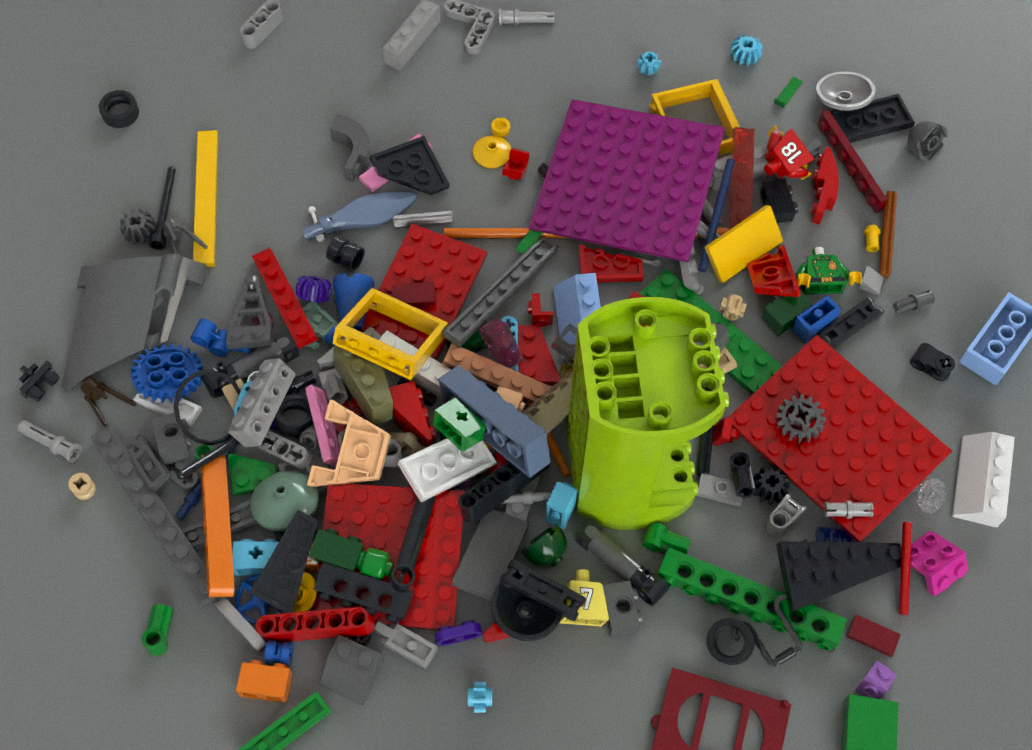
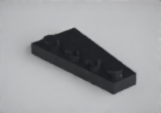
M297 510L251 589L250 594L285 613L293 612L318 520Z

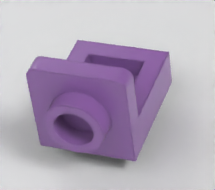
M876 660L856 690L865 697L881 699L897 675L887 666Z

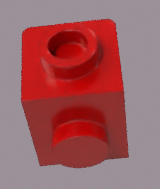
M511 148L509 160L503 167L502 175L513 180H521L527 171L530 153Z
M532 293V301L527 303L528 314H532V325H540V327L553 325V311H541L540 293Z

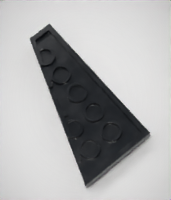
M780 541L776 544L789 613L901 567L900 543Z

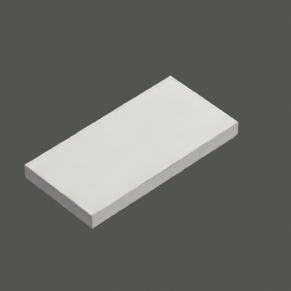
M446 438L399 460L397 464L420 502H423L494 467L497 462L483 440L462 452Z

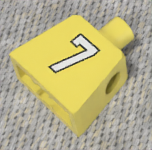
M577 570L576 580L569 581L565 587L584 596L586 602L583 607L579 608V615L575 621L567 619L562 614L559 623L602 627L609 620L603 585L599 582H590L589 570ZM565 599L564 604H566L567 606H570V604L572 603L568 599Z

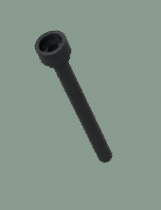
M169 167L167 170L156 230L149 239V246L155 250H162L166 245L167 239L163 234V224L167 218L176 169L174 167Z
M233 437L178 471L176 474L179 480L185 479L241 443Z

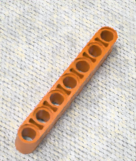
M222 455L201 468L207 590L209 598L234 596L226 457Z

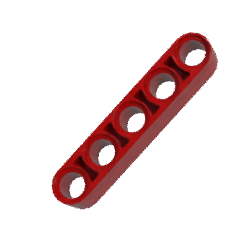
M362 607L264 615L256 623L258 634L267 641L276 640L278 643L338 638L339 635L343 637L369 635L375 628V620ZM365 618V621L358 625L359 620ZM342 620L341 624L335 627L336 622ZM319 622L318 626L312 629L313 625ZM293 624H296L295 628H294L293 630L289 631V630H290V627H291ZM273 626L272 630L267 632L269 627Z

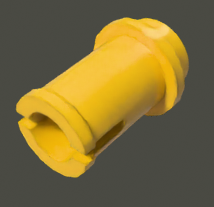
M868 225L864 230L866 251L877 252L879 250L880 229L877 225Z

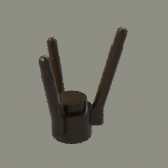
M88 378L81 385V391L86 394L84 399L90 404L103 426H106L107 422L93 400H98L101 397L107 399L108 396L104 394V391L132 406L137 405L136 402L107 387L103 382L99 383L94 378Z

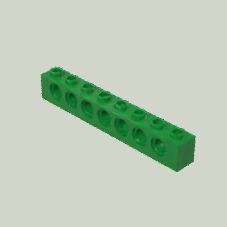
M668 547L658 575L665 580L669 587L682 589L689 596L697 595L702 597L711 605L719 604L724 606L731 613L744 614L753 622H763L771 625V628L775 631L788 632L778 614H772L767 610V606L774 607L775 599L784 593ZM678 571H686L689 577H681ZM702 579L708 580V581L710 582L711 586H709V587L703 586V585L700 583V580H702ZM722 589H730L733 595H725ZM751 597L755 604L750 605L746 603L744 598ZM787 600L781 603V608L793 626L794 631L799 636L800 641L813 642L817 644L818 648L825 651H834L837 648L847 618L812 604L789 613ZM789 615L797 616L800 623L792 622ZM812 624H818L822 628V632L815 631Z

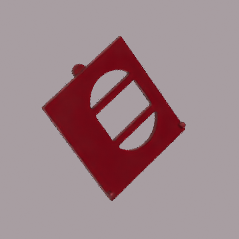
M672 667L661 713L654 715L650 722L651 726L656 729L651 750H698L710 696L742 705L733 750L742 749L750 709L756 713L763 728V742L760 750H782L791 704L787 700L773 699ZM701 693L702 699L691 746H687L678 729V714L681 706L688 698Z

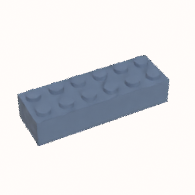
M458 365L438 378L443 403L445 404L456 398L460 403L464 404L469 411L477 418H480L486 425L483 440L529 478L551 463L546 430L540 425L537 426L526 414L520 413L512 403H507L499 393L490 390L483 381L477 380L469 370H464Z

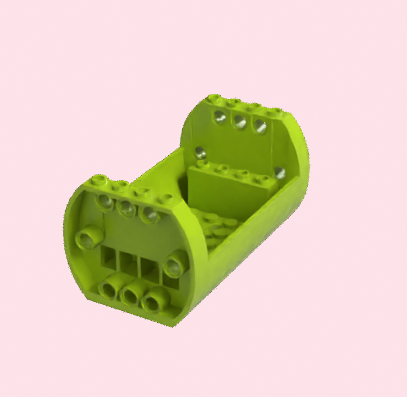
M631 298L607 304L589 314L578 324L567 437L573 485L577 490L576 510L577 514L584 519L589 520L592 517L602 527L610 529L640 530L647 529L648 525L652 522L662 525L679 517L693 504L695 496L698 495V484L693 482L692 475L695 474L694 462L689 461L688 454H691V443L688 440L708 431L723 416L725 408L729 407L728 392H724L722 386L725 382L724 370L719 369L718 361H720V348L715 346L714 339H716L715 324H711L710 316L705 311L689 303L670 298ZM642 324H647V325H649L650 327H643V326H641V325H642ZM694 342H700L703 345H697ZM699 364L706 365L708 368H702ZM702 387H708L712 391H705ZM671 457H678L681 461H674ZM675 477L683 478L684 482L676 481Z

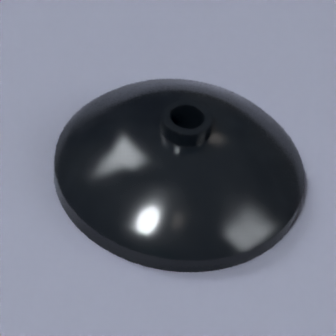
M516 574L514 578L520 580L522 575ZM501 583L496 587L492 596L491 611L494 621L505 634L521 641L540 640L550 635L560 622L561 613ZM525 610L529 613V615L525 616L521 613V611Z

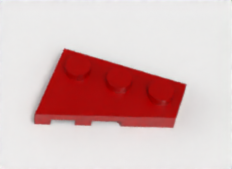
M579 244L580 274L596 273L597 283L643 282L642 259L622 254L612 255L604 253L602 249L592 250L586 248L585 245Z
M518 325V372L546 385L554 386L561 378L540 325Z

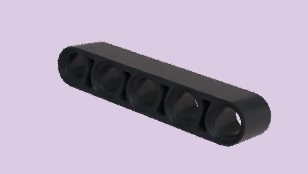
M510 461L506 462L459 497L458 503L463 520L467 523L477 522L545 472L551 463L529 478Z

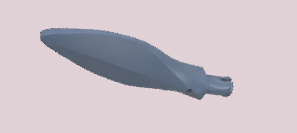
M384 192L357 198L333 214L319 217V222L303 228L302 232L308 241L325 232L327 235L346 229L378 226L392 220L394 215L403 213L416 202L418 196L412 192Z

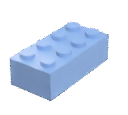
M1008 292L968 347L959 363L997 386L1032 337V306Z

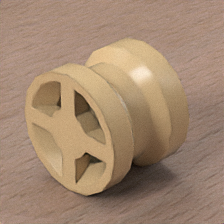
M76 473L68 482L69 489L80 500H87L95 494L96 485L86 473Z

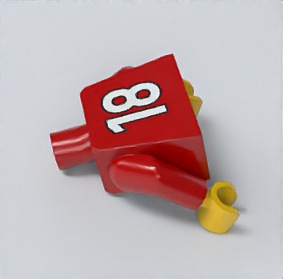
M776 125L768 131V151L764 155L768 162L764 166L765 173L770 176L776 173L780 178L787 175L789 178H800L802 180L811 176L812 172L810 173L807 169V164L813 161L814 158L792 128L786 133L777 130Z

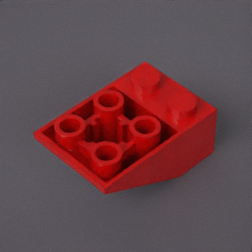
M414 381L389 387L393 400V415L397 427L404 433L409 432L415 435L418 439L417 442L422 446L429 447L433 445L435 433L433 427L429 424V415L427 408L423 405V396L420 388L415 387Z

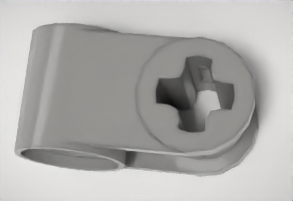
M789 493L771 513L765 524L766 532L772 537L782 536L807 509L805 506H800L795 502ZM773 521L780 522L782 526L775 525Z

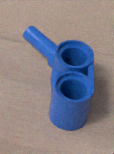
M204 318L199 319L190 337L195 344L223 358L228 355V352L233 350L248 354L252 352V348L228 350L226 344L227 331L219 329L216 333L217 326L215 323Z

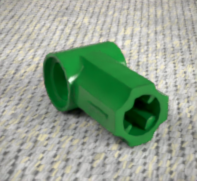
M652 522L648 525L642 546L653 552H667L669 547L687 554L691 539L670 532L666 526L660 523Z
M163 604L152 606L147 629L143 632L141 641L148 653L153 656L163 654L168 648L167 637L174 613L172 607ZM160 638L157 644L150 645L153 639Z

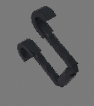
M782 594L775 599L774 608L796 644L794 648L791 646L775 656L776 659H771L753 626L748 622L741 621L752 631L755 644L761 651L767 664L775 667L777 664L781 665L796 656L803 646L799 636L794 631L793 626L781 608V603L787 600L786 594ZM732 627V637L735 641H738L741 638L738 633L739 630Z

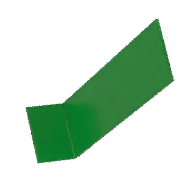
M793 76L778 98L774 99V103L784 108L803 81Z
M530 230L514 250L523 255L543 233Z

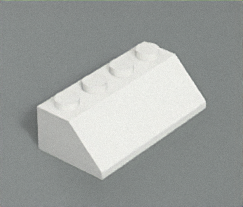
M995 432L962 436L952 517L996 528L1006 519L1015 437Z

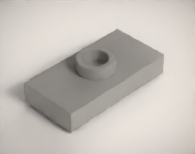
M701 473L698 495L696 496L738 507L741 506L743 498L736 496L734 481Z

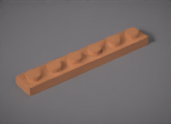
M451 343L442 363L452 369L459 365L464 370H469L477 380L483 381L497 389L501 386L523 394V400L529 403H534L552 388L465 348L458 347Z

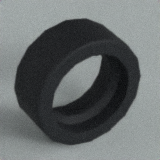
M125 90L111 91L100 100L99 110L104 122L113 128L128 127L138 118L139 108L135 97ZM124 103L130 105L129 109L122 114L111 115L108 113L111 107L116 104Z
M291 394L284 397L274 417L275 426L281 433L293 437L300 436L303 431L314 423L306 396ZM290 409H301L307 412L308 416L301 421L292 422L284 419L282 414Z
M725 618L715 622L709 629L706 638L707 648L711 656L717 661L728 665H738L746 661L753 653L755 645L754 635L750 628L743 622L733 618ZM729 627L738 629L744 637L743 649L734 656L724 655L717 646L719 633Z

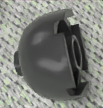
M928 120L918 123L908 134L907 145L909 151L922 161H925L927 158L932 160L944 147L942 141L943 137L947 138V129L944 125L935 121Z

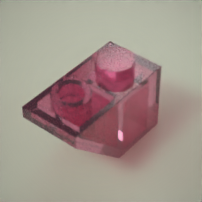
M495 318L479 328L487 348L499 364L511 368L523 361L507 323Z

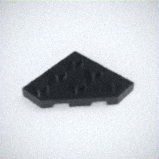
M425 136L370 155V161L377 175L429 195L449 189L450 184Z

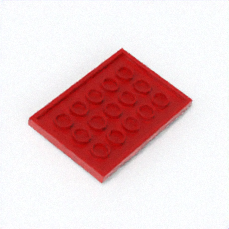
M411 224L378 291L392 297V285L434 282L435 304L413 307L448 322V327L459 316L488 255L487 251ZM371 308L367 311L363 329L360 330L364 332L371 326L381 336L386 331H389L418 350L430 336ZM445 337L430 356L436 361L445 345Z

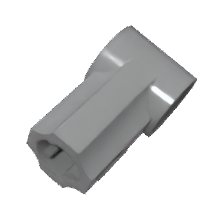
M336 368L319 372L323 390L326 391L329 401L334 400L340 405L344 404L348 397L344 381Z

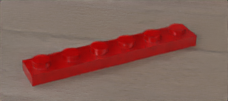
M271 247L252 255L298 349L317 341V336Z

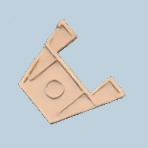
M330 400L325 420L347 425L336 469L332 470L312 465L307 485L309 487L380 480L391 435L334 400Z

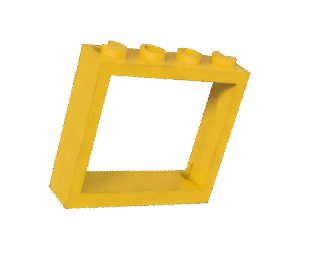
M718 79L652 94L649 111L651 114L665 116L662 108L710 97L729 138L722 140L718 156L743 149L745 136Z
M371 288L336 326L332 344L412 380L443 341V331L447 328L448 322ZM371 308L430 336L414 356H411L353 329V326Z

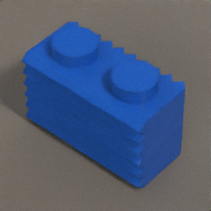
M825 295L824 298L813 304L812 307L800 313L799 316L797 315L792 331L806 343L820 330L836 320L841 309L829 296Z

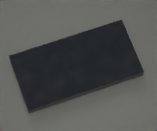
M899 94L875 99L867 106L857 110L841 111L835 109L830 111L850 143L912 128L915 124Z

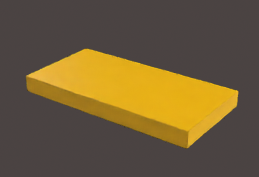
M765 205L705 246L718 282L724 283L746 268L747 263L760 258L783 242L771 206Z

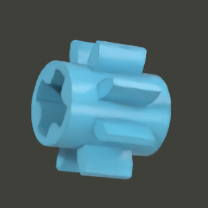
M649 51L640 55V59L637 61V67H641L640 73L648 76L658 73V68L661 66V60H657L658 54Z
M486 681L474 682V688H468V706H474V713L486 712V706H492V688H486Z

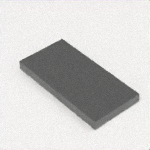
M495 509L481 518L452 580L451 586L492 601L493 593L500 583L501 576L504 573L506 574L508 564L511 560H514L529 522Z

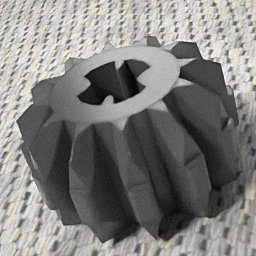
M141 209L137 212L131 210V214L124 213L125 219L120 220L121 233L127 241L132 240L135 244L139 240L144 243L145 239H150L151 234L156 230L154 218L151 217L148 211L143 212Z

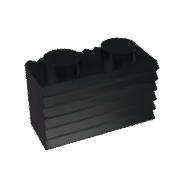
M785 178L763 181L760 194L764 206H771L777 223L793 221L795 214L798 213V205L796 201L793 202L792 186L787 184Z

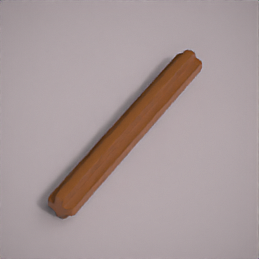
M887 191L885 195L887 201L884 206L879 274L884 278L890 277L892 268L897 193L895 191Z

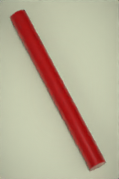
M906 521L902 525L899 615H908L912 522Z

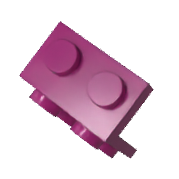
M933 531L927 532L911 544L910 567L925 576L927 590L933 596L946 590L949 585L968 572L965 551Z

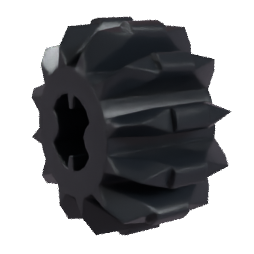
M771 465L767 470L762 467L759 473L754 474L753 480L756 490L754 496H761L760 503L766 499L769 505L773 504L774 500L779 504L789 493L787 489L790 488V482L786 481L788 478L787 474H780L781 468L774 471Z

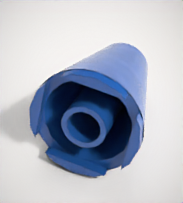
M346 273L333 277L332 283L340 322L371 288L374 289L375 284L371 276L353 273V277H346ZM367 312L353 326V329L357 331L363 329Z

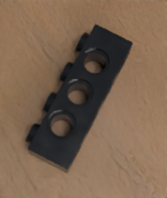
M325 562L322 564L313 588L319 594L318 598L331 602L332 598L340 600V605L347 608H353L354 606L362 607L372 616L380 613L386 615V620L399 624L400 620L406 622L415 596L411 590L399 591L393 588L390 583ZM339 582L347 583V588L344 592H336V585ZM362 589L370 591L369 597L365 600L358 599V593ZM384 596L392 597V603L388 607L380 606V600Z

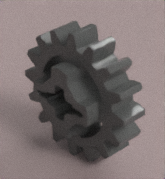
M801 394L799 399H796L794 395L791 396V401L784 399L783 406L779 405V413L776 414V420L779 421L777 428H783L781 435L784 436L788 433L790 435L789 440L791 441L795 437L798 443H801L802 438H805L807 442H810L811 436L817 438L819 432H822L824 429L822 424H825L826 417H823L825 410L818 409L820 402L812 403L813 397L811 396L808 400H805L803 394ZM792 409V414H788V417H786V413ZM816 420L815 425L810 429V423Z

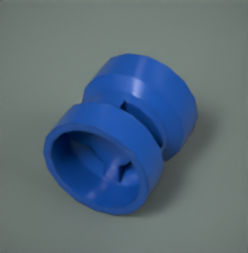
M268 640L264 654L265 664L273 665L276 662L290 666L293 658V642L285 641L282 644L276 640Z

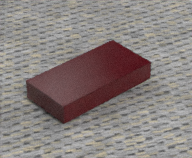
M434 282L392 285V297L411 306L435 304Z
M857 614L854 616L847 634V638L889 657L894 655L901 634Z

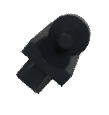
M46 361L40 368L34 363L30 368L26 366L20 368L23 375L19 378V381L24 383L29 378L20 388L21 395L24 398L29 396L38 402L46 393L38 385L44 380L52 387L60 379L49 361Z

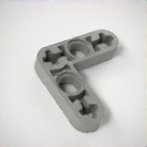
M447 0L444 3V14L447 17L473 25L465 40V51L469 55L479 54L495 24L494 12L462 1ZM470 11L473 12L474 15L467 16L465 15V13ZM477 30L484 31L483 34H476L475 32Z

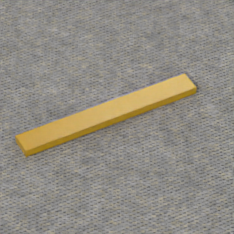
M217 130L198 131L194 234L208 248L204 249L194 241L193 260L203 263L207 267L215 266L219 136Z

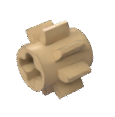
M731 294L728 298L723 297L719 311L723 312V316L726 319L735 321L738 317L743 318L747 304L743 303L742 297Z

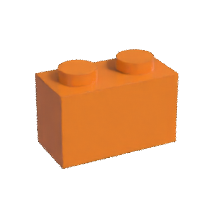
M250 660V663L242 662L236 692L240 697L287 703L293 673L285 664L274 663L273 666H267L257 660Z

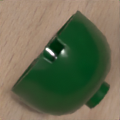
M556 523L553 529L549 527L530 541L532 545L527 548L524 546L520 550L525 558L537 567H545L547 565L555 567L563 561L562 555L567 548V539L560 526Z

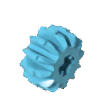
M744 34L743 37L737 36L731 43L730 56L733 57V62H739L740 65L746 64L748 67L750 63L755 65L757 60L761 58L763 47L759 42V38L754 39L753 35L747 37Z

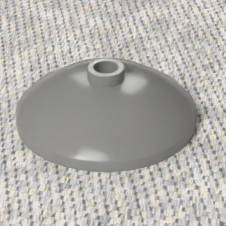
M848 71L828 74L821 78L816 86L818 99L826 106L841 111H852L867 106L873 101L876 92L875 85L869 78L859 73Z

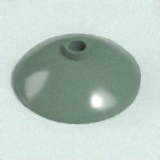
M283 471L272 474L261 481L252 493L250 500L252 515L257 523L266 529L286 531L297 510L311 517L315 513L319 503L317 487H309L307 485L309 477L300 472Z

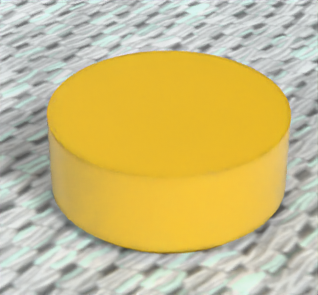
M505 118L494 119L491 123L492 134L499 137L507 136L510 133V122Z

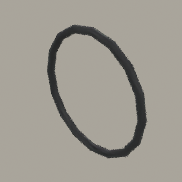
M211 369L196 371L184 379L176 391L173 406L176 422L183 433L196 443L206 445L224 443L231 438L232 435L230 433L222 439L208 441L197 438L186 429L180 419L178 408L180 394L189 381L205 374L223 377L232 384L238 396L241 390L236 382L223 372Z

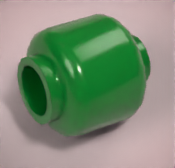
M368 548L366 552H361L357 569L360 570L362 575L382 581L385 576H390L394 563L390 562V554L388 552Z

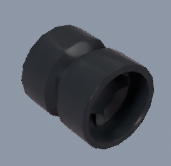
M339 235L332 239L326 251V258L336 264L341 263L342 267L352 272L358 269L365 255V248L355 243L350 244L349 240Z

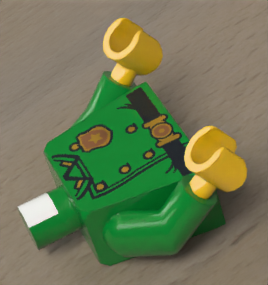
M823 247L814 248L812 250L813 255L807 257L806 262L800 265L795 274L798 286L803 285V293L805 295L843 293L847 282H849V286H853L854 282L862 284L861 272L849 271L842 262H839L836 255H825Z

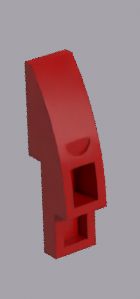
M825 147L823 154L819 153L816 162L819 169H815L812 176V181H815L813 189L817 190L815 198L818 199V202L813 203L810 214L814 215L812 223L819 225L825 209L832 211L838 194V169L834 155L829 147Z

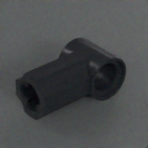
M736 452L731 455L729 460L736 496L743 499L751 498L756 493L750 457L745 452Z

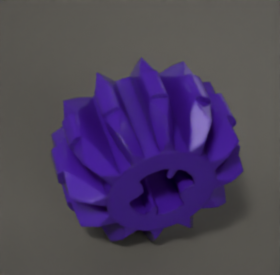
M304 275L298 278L295 288L296 295L304 301L324 303L331 296L332 284L327 279Z

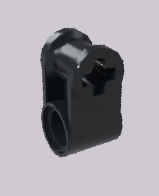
M921 343L910 359L912 367L933 377L937 381L947 380L955 367V361L951 356L937 350L928 343Z

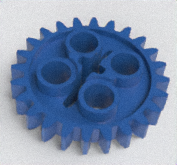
M163 343L160 349L154 345L153 351L145 349L146 355H138L139 360H134V366L131 367V380L133 387L137 388L138 394L143 393L145 399L151 396L152 402L160 398L161 403H164L165 399H169L170 403H173L176 391L183 380L196 371H202L203 364H201V359L197 358L196 352H190V348L183 350L182 345L174 348L173 343H171L170 347L166 348ZM202 375L195 377L186 384L180 394L179 401H182V395L190 397L189 391L196 392V386H201Z

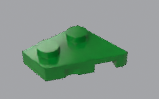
M232 453L228 454L232 493L234 496L253 493L261 481L277 473L275 464Z

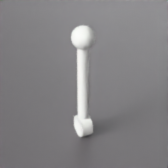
M310 206L308 212L312 215L315 224L318 222L315 214L316 208ZM323 234L316 236L318 242H323L325 237Z

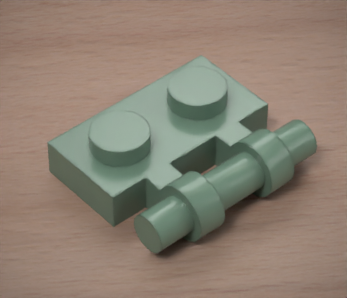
M309 302L302 308L317 338L320 337L325 341V336L329 330L339 324L316 302ZM315 341L306 345V347L316 350L319 347V343Z

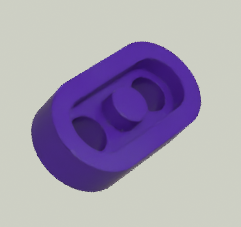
M468 620L461 623V626L453 628L452 626H443L438 629L434 637L437 646H446L475 639L481 636L483 632L480 623Z

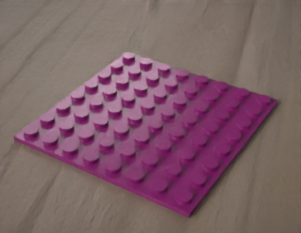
M572 99L528 227L529 230L689 262L725 127Z

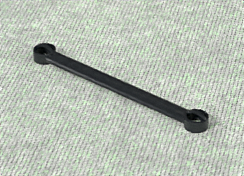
M437 430L433 445L446 439L439 430ZM437 495L423 502H420L418 497L416 498L396 566L389 577L390 584L396 590H407L415 580V566ZM401 571L398 581H396L394 577L395 572ZM407 573L410 577V582L402 584L404 575Z

